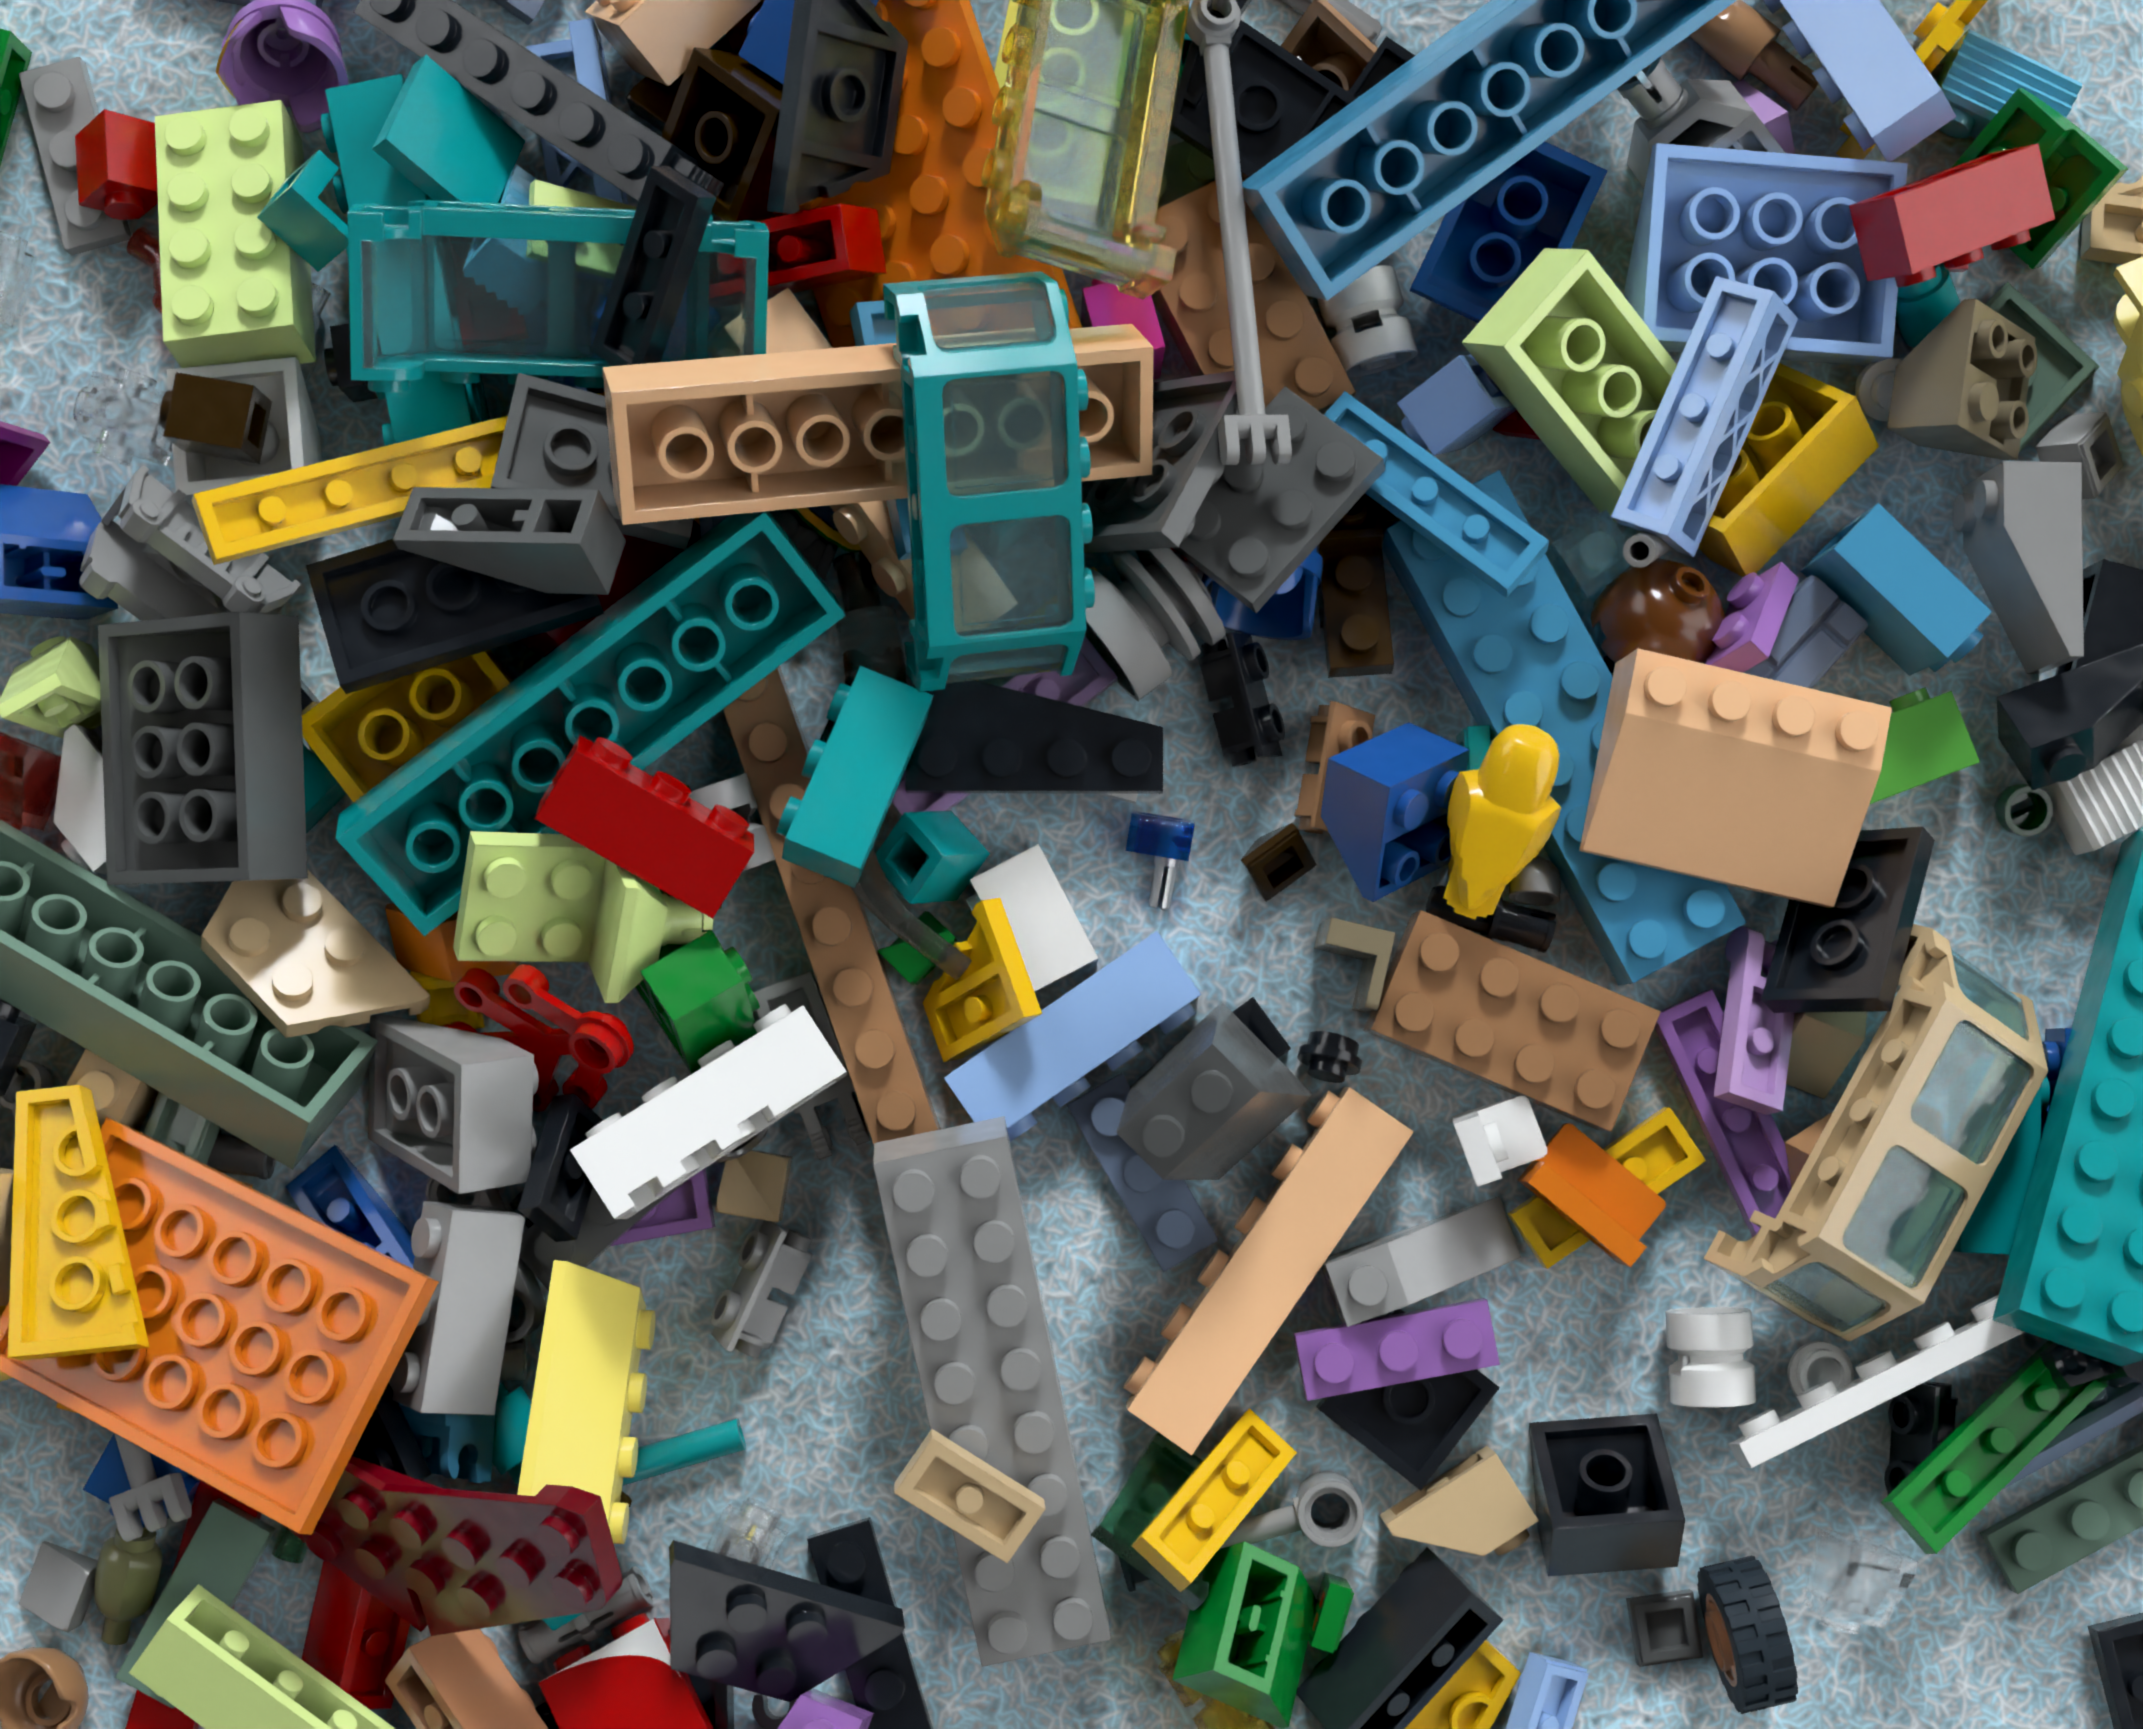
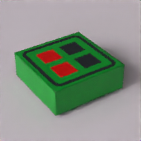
M1324 1572L1308 1637L1311 1647L1333 1653L1334 1650L1337 1651L1354 1596V1592L1345 1578Z

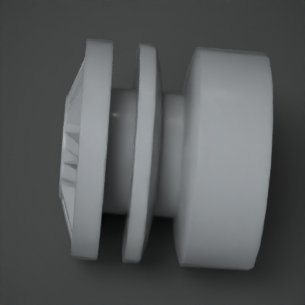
M1170 548L1135 550L1143 566L1128 551L1113 552L1111 558L1122 580L1116 587L1102 574L1092 568L1090 569L1094 580L1095 602L1092 608H1086L1085 636L1118 677L1117 682L1138 702L1172 676V670L1162 647L1169 643L1178 653L1193 661L1200 655L1201 651L1189 627L1204 642L1211 646L1226 634L1222 620L1213 607L1212 598L1205 585L1187 561L1178 552Z

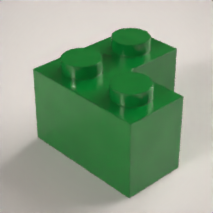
M702 930V932L707 933L686 945L667 944L666 946H661L659 960L640 971L643 980L635 987L691 1074L701 1069L697 1061L717 1046L731 1040L736 1047L757 1034L753 1026L755 1023L753 1012L758 1010L760 1005L748 984L752 981V976L737 950L732 946L724 951L712 930Z

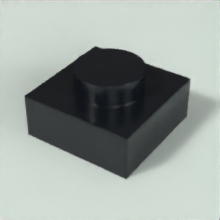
M350 323L330 326L333 347L324 350L325 366L332 386H339V389L353 402L377 399L376 392L368 390V381L351 380ZM364 333L365 355H371L370 340Z

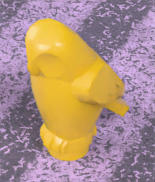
M1524 724L1508 726L1493 739L1480 769L1460 771L1455 779L1448 805L1447 824L1450 828L1451 859L1448 863L1449 880L1443 898L1447 900L1448 905L1454 907L1453 911L1457 914L1476 920L1477 916L1486 918L1487 915H1493L1506 884L1516 877L1539 854L1559 818L1562 807L1550 796L1557 775L1560 753L1557 743L1552 736L1536 726Z

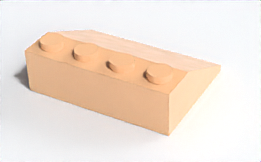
M1637 648L1615 663L1579 851L1822 907H1834L1881 772L1892 707Z

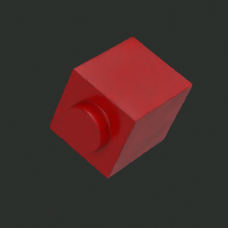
M104 109L75 135L79 205L104 211L107 216L113 219L139 220L158 204L155 123Z

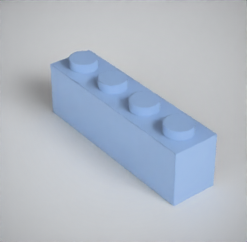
M1763 0L1772 14L1784 7L1792 19L1781 28L1803 59L1814 52L1822 64L1812 74L1831 103L1835 104L1844 97L1853 110L1843 120L1863 151L1876 144L1886 161L1891 162L1956 118L1943 91L1880 0Z
M1156 931L1041 1010L1042 1014L1009 1032L945 1076L944 1079L973 1122L1005 1116L1011 1142L1038 1123L1031 1112L1046 1101L1053 1098L1060 1108L1088 1089L1091 1085L1084 1077L1088 1072L1104 1061L1111 1071H1114L1144 1050L1137 1039L1158 1025L1164 1035H1166L1195 1015L1196 1012L1190 1005V1002L1199 997L1201 993L1161 935Z

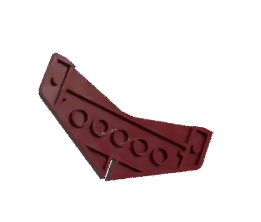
M351 1456L312 1535L299 1534L284 1526L305 1542L317 1557L331 1562L417 1630L422 1632L428 1625L431 1636L601 1610L621 1588L623 1582L601 1496L573 1486L546 1484L536 1496L445 1489Z

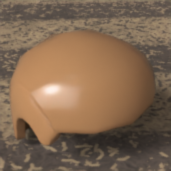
M30 1647L10 1652L0 1659V1722L2 1729H77L86 1714L89 1693L83 1668L77 1661L61 1649ZM52 1679L53 1682L38 1702V1694L41 1687Z

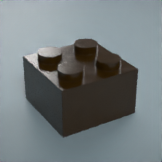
M694 47L661 137L700 162L698 167L725 184L718 197L715 196L716 200L712 212L722 220L730 222L744 220L757 222L789 215L766 211L783 84L738 56L739 52Z

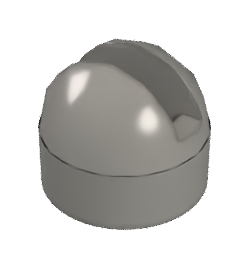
M1541 856L1533 858L1509 882V899L1515 903L1549 906L1560 901L1561 879L1559 870L1551 861Z

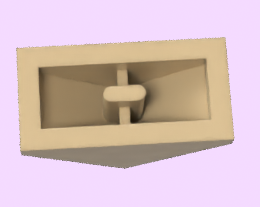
M1867 1012L1795 1013L1786 1085L1825 1099L1865 1040Z

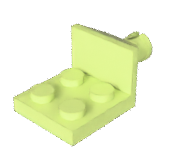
M470 831L453 949L457 961L588 962L604 1002L619 1003L643 980L640 971L659 960L661 946H666L667 944H688L707 933L702 932V930H713L714 918L708 917L673 896L661 894L659 888L563 834Z

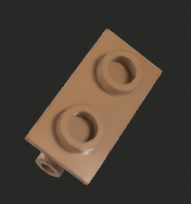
M1330 701V705H1319L1317 716H1311V728L1305 761L1320 764L1318 774H1303L1298 806L1294 813L1295 817L1300 818L1298 830L1316 834H1323L1324 831L1329 832L1321 818L1328 758L1372 739L1376 715L1336 701Z

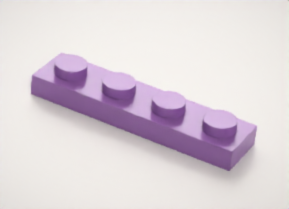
M1709 989L1661 1010L1654 1028L1751 1236L1754 1237L1760 1230V1227L1749 1221L1754 1210L1776 1218L1792 1189L1786 1147L1771 1114L1765 1115L1714 1097L1724 1013L1713 989Z

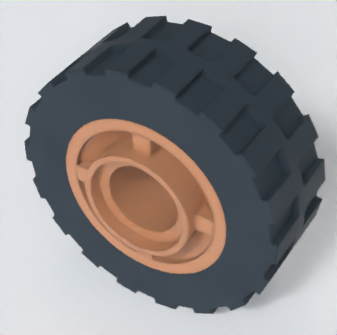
M1747 1556L1699 1568L1700 1571H1698L1697 1575L1698 1593L1713 1659L1719 1671L1722 1684L1725 1686L1730 1701L1733 1702L1735 1709L1744 1714L1795 1702L1797 1700L1796 1694H1798V1676L1792 1643L1790 1642L1788 1628L1776 1592H1774L1771 1581L1760 1561L1756 1560L1755 1556Z

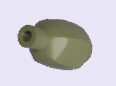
M146 1527L143 1528L141 1537L129 1542L122 1539L118 1528H116L115 1537L109 1538L104 1542L99 1554L94 1580V1599L97 1609L105 1616L101 1639L110 1645L127 1643L132 1620L144 1615L150 1608L159 1583L163 1562L162 1552L155 1542L156 1531L150 1532Z

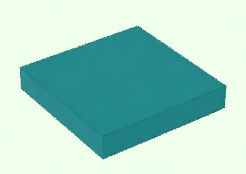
M426 54L413 64L372 149L432 200L498 203L526 140Z

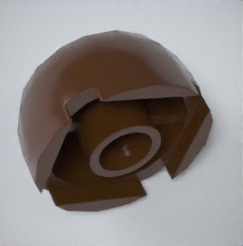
M1658 558L1645 567L1638 568L1630 565L1608 584L1595 600L1590 618L1593 628L1600 621L1601 629L1607 637L1601 644V647L1614 663L1639 648L1705 664L1717 646L1712 639L1717 633L1722 620L1725 619V613L1718 594L1701 572L1683 563Z

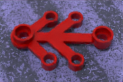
M518 965L504 981L502 986L503 992L510 1002L498 996L500 994V986L489 972L481 968H470L454 986V994L457 1000L465 1008L473 1012L483 1013L510 1031L478 1033L472 1026L461 1021H454L451 1024L441 1026L502 1038L534 1054V1063L538 1072V1089L533 1095V1111L536 1112L544 1111L552 1102L553 1096L558 1094L559 1086L554 1079L562 1055H572L579 1064L562 1085L563 1094L574 1093L587 1106L593 1109L608 1090V1085L603 1075L610 1073L614 1068L624 1066L633 1055L634 1043L626 1025L612 1014L598 1011L581 1013L548 993L549 982L545 975L531 965ZM520 1008L532 1009L560 1028L553 1029Z

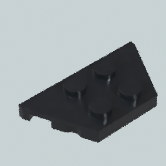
M795 0L766 210L768 212L793 214L800 211L799 205L818 197H834L848 191L855 182H870L890 173L908 41L891 22H886L878 16L875 5L870 0Z
M675 1540L669 1546L671 1669L791 1702L801 1694L811 1690L898 1637L905 1629L901 1608Z

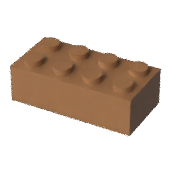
M1216 180L1126 224L1124 246L1138 273L1146 274L1153 302L1192 377L1234 371ZM1244 200L1265 408L1286 386L1319 412L1325 414L1344 391L1353 397L1356 391L1308 298L1302 292Z
M1419 910L1410 916L1387 971L1378 1010L1370 1012L1363 1031L1516 1096H1526L1532 1103L1591 1128L1612 1132L1661 1011L1423 910Z

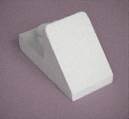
M1516 1096L1452 1116L1454 1127L1477 1187L1502 1179L1501 1172L1547 1155V1146L1530 1101L1526 1096Z

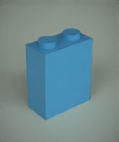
M1879 503L1845 525L1800 571L1806 577L1810 575L1818 577L1839 596V600L1847 603L1866 620L1869 627L1864 633L1909 676L1927 667L1936 672L1950 660L1954 663L1961 660L1983 638L1984 635L1977 627L1992 613L1979 598Z

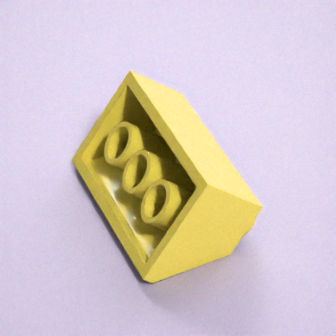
M554 1260L517 1495L536 1496L546 1484L573 1486L599 1495L603 1502L613 1544H624L628 1532L629 1504L620 1503L623 1478H633L637 1466L638 1438L629 1437L632 1413H642L645 1406L646 1373H638L641 1349L651 1350L653 1345L655 1311L646 1310V1304L640 1287L568 1261Z

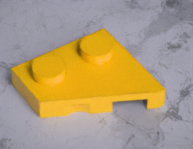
M1001 898L981 900L975 904L971 914L977 922L967 941L954 943L945 960L942 976L938 980H934L922 1003L943 1062L962 1059L1042 1014Z

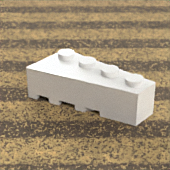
M784 1004L771 1011L753 1024L757 1031L756 1035L736 1047L731 1040L717 1046L697 1061L701 1069L680 1082L673 1076L660 1083L641 1097L645 1102L643 1105L623 1117L618 1112L603 1120L585 1133L588 1139L570 1149L614 1219H629L847 1076V1071L804 1006L791 1012L788 1006Z

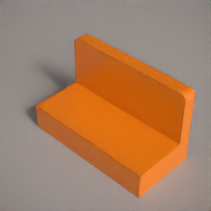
M1564 1123L1546 1144L1547 1155L1532 1161L1517 1180L1614 1261L1632 1267L1647 1248V1246L1639 1241L1640 1238L1665 1209L1666 1202L1571 1123Z

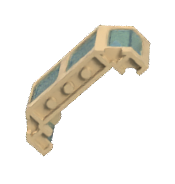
M1913 924L1896 989L1898 993L1893 1000L1891 1011H1887L1778 1215L1776 1218L1754 1210L1749 1221L1760 1227V1230L1754 1237L1746 1241H1738L1719 1230L1703 1258L1806 1322L1848 1342L1925 1303L2048 1073L2033 1001L2025 995L2007 990L1951 949L1949 940L1934 929Z

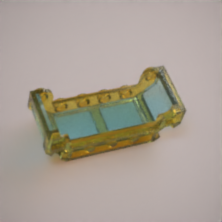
M1012 0L1019 5L1016 23L1010 28L1002 50V62L1008 64L1006 83L1000 89L992 110V123L998 126L996 143L985 160L981 177L982 186L988 188L984 213L998 255L1011 258L1017 254L1116 285L1120 293L1144 300L1172 281L1176 249L1160 245L1166 238L1167 228L1156 225L1155 221L1190 0Z

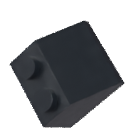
M1657 1413L1529 1423L1536 1517L1539 1520L1537 1522V1529L1548 1577L1678 1567L1685 1516Z

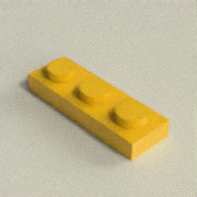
M1663 1107L1603 1148L1604 1151L1656 1194L1706 1161L1670 1107ZM1536 1195L1507 1213L1540 1264L1546 1269L1589 1241L1587 1237Z
M1248 1408L1131 1546L1181 1593L1198 1576L1297 1452Z

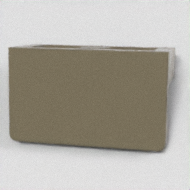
M1331 917L1319 924L1314 949L1363 960L1352 1010L1363 1013L1378 1010L1396 933Z

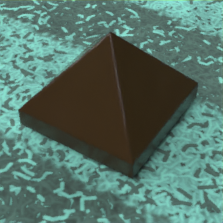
M1293 823L1258 838L1241 859L1246 871L1265 901L1273 898L1317 865L1299 830Z

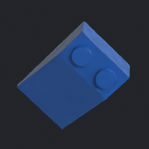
M1543 142L1445 214L1409 291L1479 323L1544 248L1571 249L1608 170L1550 143Z

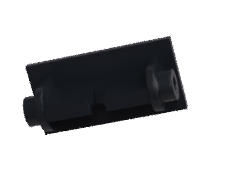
M1237 632L1226 633L1229 648L1225 639H1220L1212 646L1208 643L1202 644L1203 656L1198 658L1209 702L1232 697L1234 705L1233 708L1213 713L1223 757L1230 756L1232 767H1239L1257 761L1255 749L1258 757L1283 756L1279 741L1285 738V727L1278 707L1274 703L1269 704L1263 679L1269 677V665L1262 646L1258 642L1253 643L1250 634Z
M1925 1382V1384H1920L1892 1399L1888 1409V1418L1891 1425L1889 1465L1884 1476L1887 1496L1937 1448V1443H1942L1955 1431V1413L1958 1398L1952 1397V1384Z

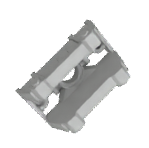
M144 465L134 473L102 521L90 535L80 571L83 572L79 580L80 587L96 599L109 597L140 621L229 612L278 614L301 585L296 579L291 582L267 564L266 561L269 557L264 553L213 565L195 509L188 504L185 498L186 494L179 489L175 493L170 491L148 474L150 469ZM117 515L122 519L120 526L113 521Z

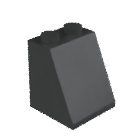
M1221 1002L1130 1086L1131 1088L1116 1133L1163 1180H1219L1308 1100L1312 1092Z

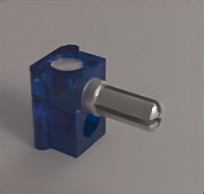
M1132 810L1125 851L1155 856V869L1149 905L1155 909L1158 906L1164 866L1168 867L1161 910L1169 909L1176 870L1179 868L1180 860L1189 861L1195 822L1189 819Z

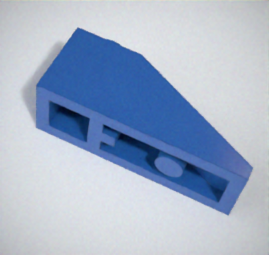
M334 1145L286 1186L303 1214L413 1268L415 1256L411 1246L412 1234L338 1146Z

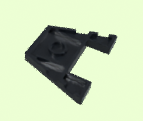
M1236 0L1241 15L1252 0ZM1212 4L1207 7L1212 16L1225 18L1219 11L1212 9ZM1241 20L1231 40L1232 44L1229 48L1242 180L1245 181L1415 55L1386 36L1351 89L1346 91ZM1192 40L1169 116L1168 130L1213 159L1204 58L1200 56L1199 46Z

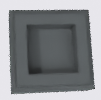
M1686 1589L1626 1598L1635 1660L1639 1667L1703 1658L1693 1591Z

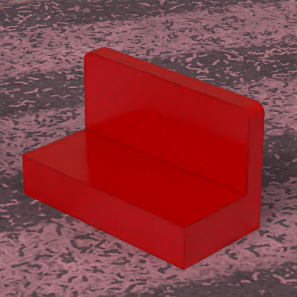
M324 1560L301 1660L368 1709H391L394 1694L384 1680L404 1654L410 1623L331 1562Z

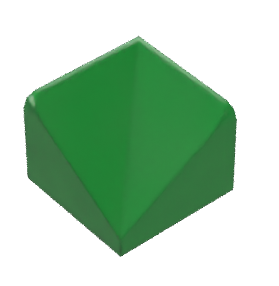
M924 911L890 946L878 949L877 951L911 985L916 984L918 986L950 953L954 943L958 940L930 912Z

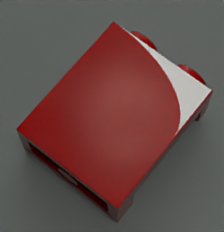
M646 1612L636 1615L610 1631L614 1638L613 1642L593 1653L589 1644L570 1651L553 1662L557 1673L539 1682V1686L559 1729H713L688 1674L671 1669L669 1618H654L650 1621Z

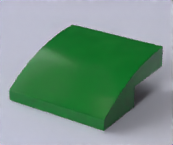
M2018 88L1952 167L1993 152L2039 144L2055 220L2029 229L2030 241L2009 247L2031 269H2036L2048 260L2124 175L2128 168L2059 112L2024 88Z

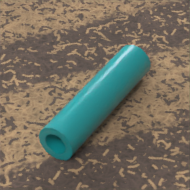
M736 1418L638 1447L635 1475L633 1478L624 1477L622 1486L746 1450V1443L739 1419Z

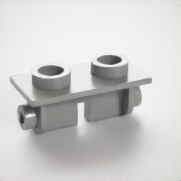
M766 1220L763 1221L759 1231L753 1230L749 1233L741 1247L738 1259L739 1266L742 1269L732 1290L726 1289L718 1297L711 1316V1324L715 1326L711 1335L726 1350L732 1352L735 1347V1349L748 1356L758 1358L763 1348L770 1349L788 1307L783 1303L768 1298L772 1287L794 1296L808 1263L813 1256L808 1251L813 1241L811 1238L790 1229L787 1234L775 1222Z

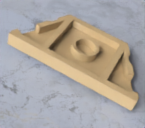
M308 869V878L232 881L201 935V950L285 1038L317 1033L320 1029L331 1025L344 1028L370 1022V1016L373 1014L407 1009L410 1016L421 1014L429 1008L431 995Z

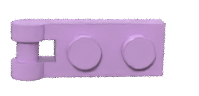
M1740 926L1730 934L1725 948V955L1727 960L1731 962L1714 1097L1765 1115H1770L1783 1111L1795 1013H1773L1761 1001L1767 980L1766 977L1761 976V970L1768 977L1778 940L1772 943L1767 942L1762 933L1745 926Z

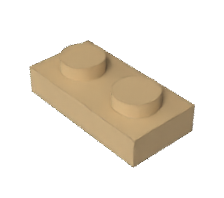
M933 1429L928 1433L894 1482V1494L1005 1563L1010 1561L1045 1511V1501L1042 1497Z

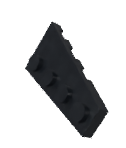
M906 674V684L916 688ZM956 675L948 676L945 689L924 691L934 696L927 720L906 767V793H1163V727Z

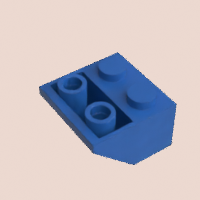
M0 484L1 614L86 620L118 609V604L109 597L96 599L81 588L79 584L80 577L83 574L80 568L90 535L102 521L88 494Z
M1408 722L1328 758L1321 818L1363 898L1375 902L1450 862V828L1447 824L1448 805L1455 779L1460 771L1467 770L1469 749Z

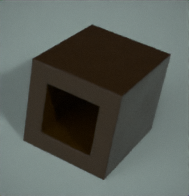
M176 372L172 391L168 390L164 394L160 406V424L164 429L163 436L185 452L260 464L272 401L254 385Z

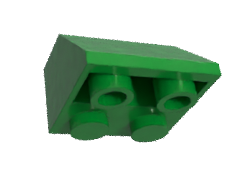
M1245 1541L1219 1549L1198 1575L1172 1680L1279 1728L1289 1727L1317 1602L1300 1567Z

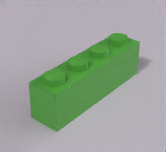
M1924 687L1889 701L1893 713H1891L1881 772L1870 804L1980 763L1952 691L1930 699L1927 689Z

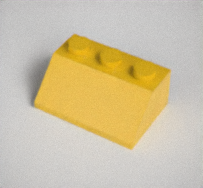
M1778 364L1698 548L1711 561L1741 577L1752 572L1757 573L1875 452L1879 445L1856 396L1786 365Z

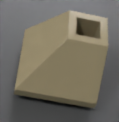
M1976 298L1964 299L1896 366L1887 429L1917 446L2001 460H2018L2020 441L2025 436L2029 423L2026 407L2029 379L2037 367L2038 356L2035 337Z

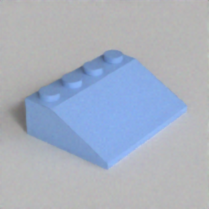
M1656 143L1652 146L1625 283L1624 297L1667 352H1683L1715 277L1719 276L1775 291L1798 318L1780 360L1866 366L1870 363L1892 358L1898 287L1895 277L1867 281L1849 205L1906 185L1908 163Z

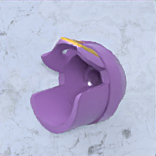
M255 0L244 6L232 19L227 35L222 43L216 74L228 92L236 99L238 105L282 100L285 107H290L300 132L310 133L321 129V114L329 113L325 89L348 85L340 37L330 18L320 8L305 0Z

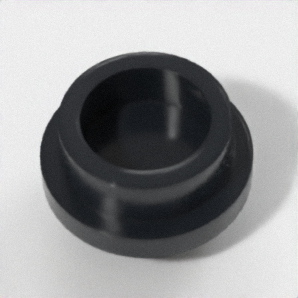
M1326 1031L1311 1032L1307 1044L1300 1046L1297 1056L1300 1062L1308 1066L1307 1073L1310 1076L1332 1083H1342L1345 1081L1346 1075L1360 1073L1362 1060L1357 1056L1359 1044L1355 1040L1344 1035Z

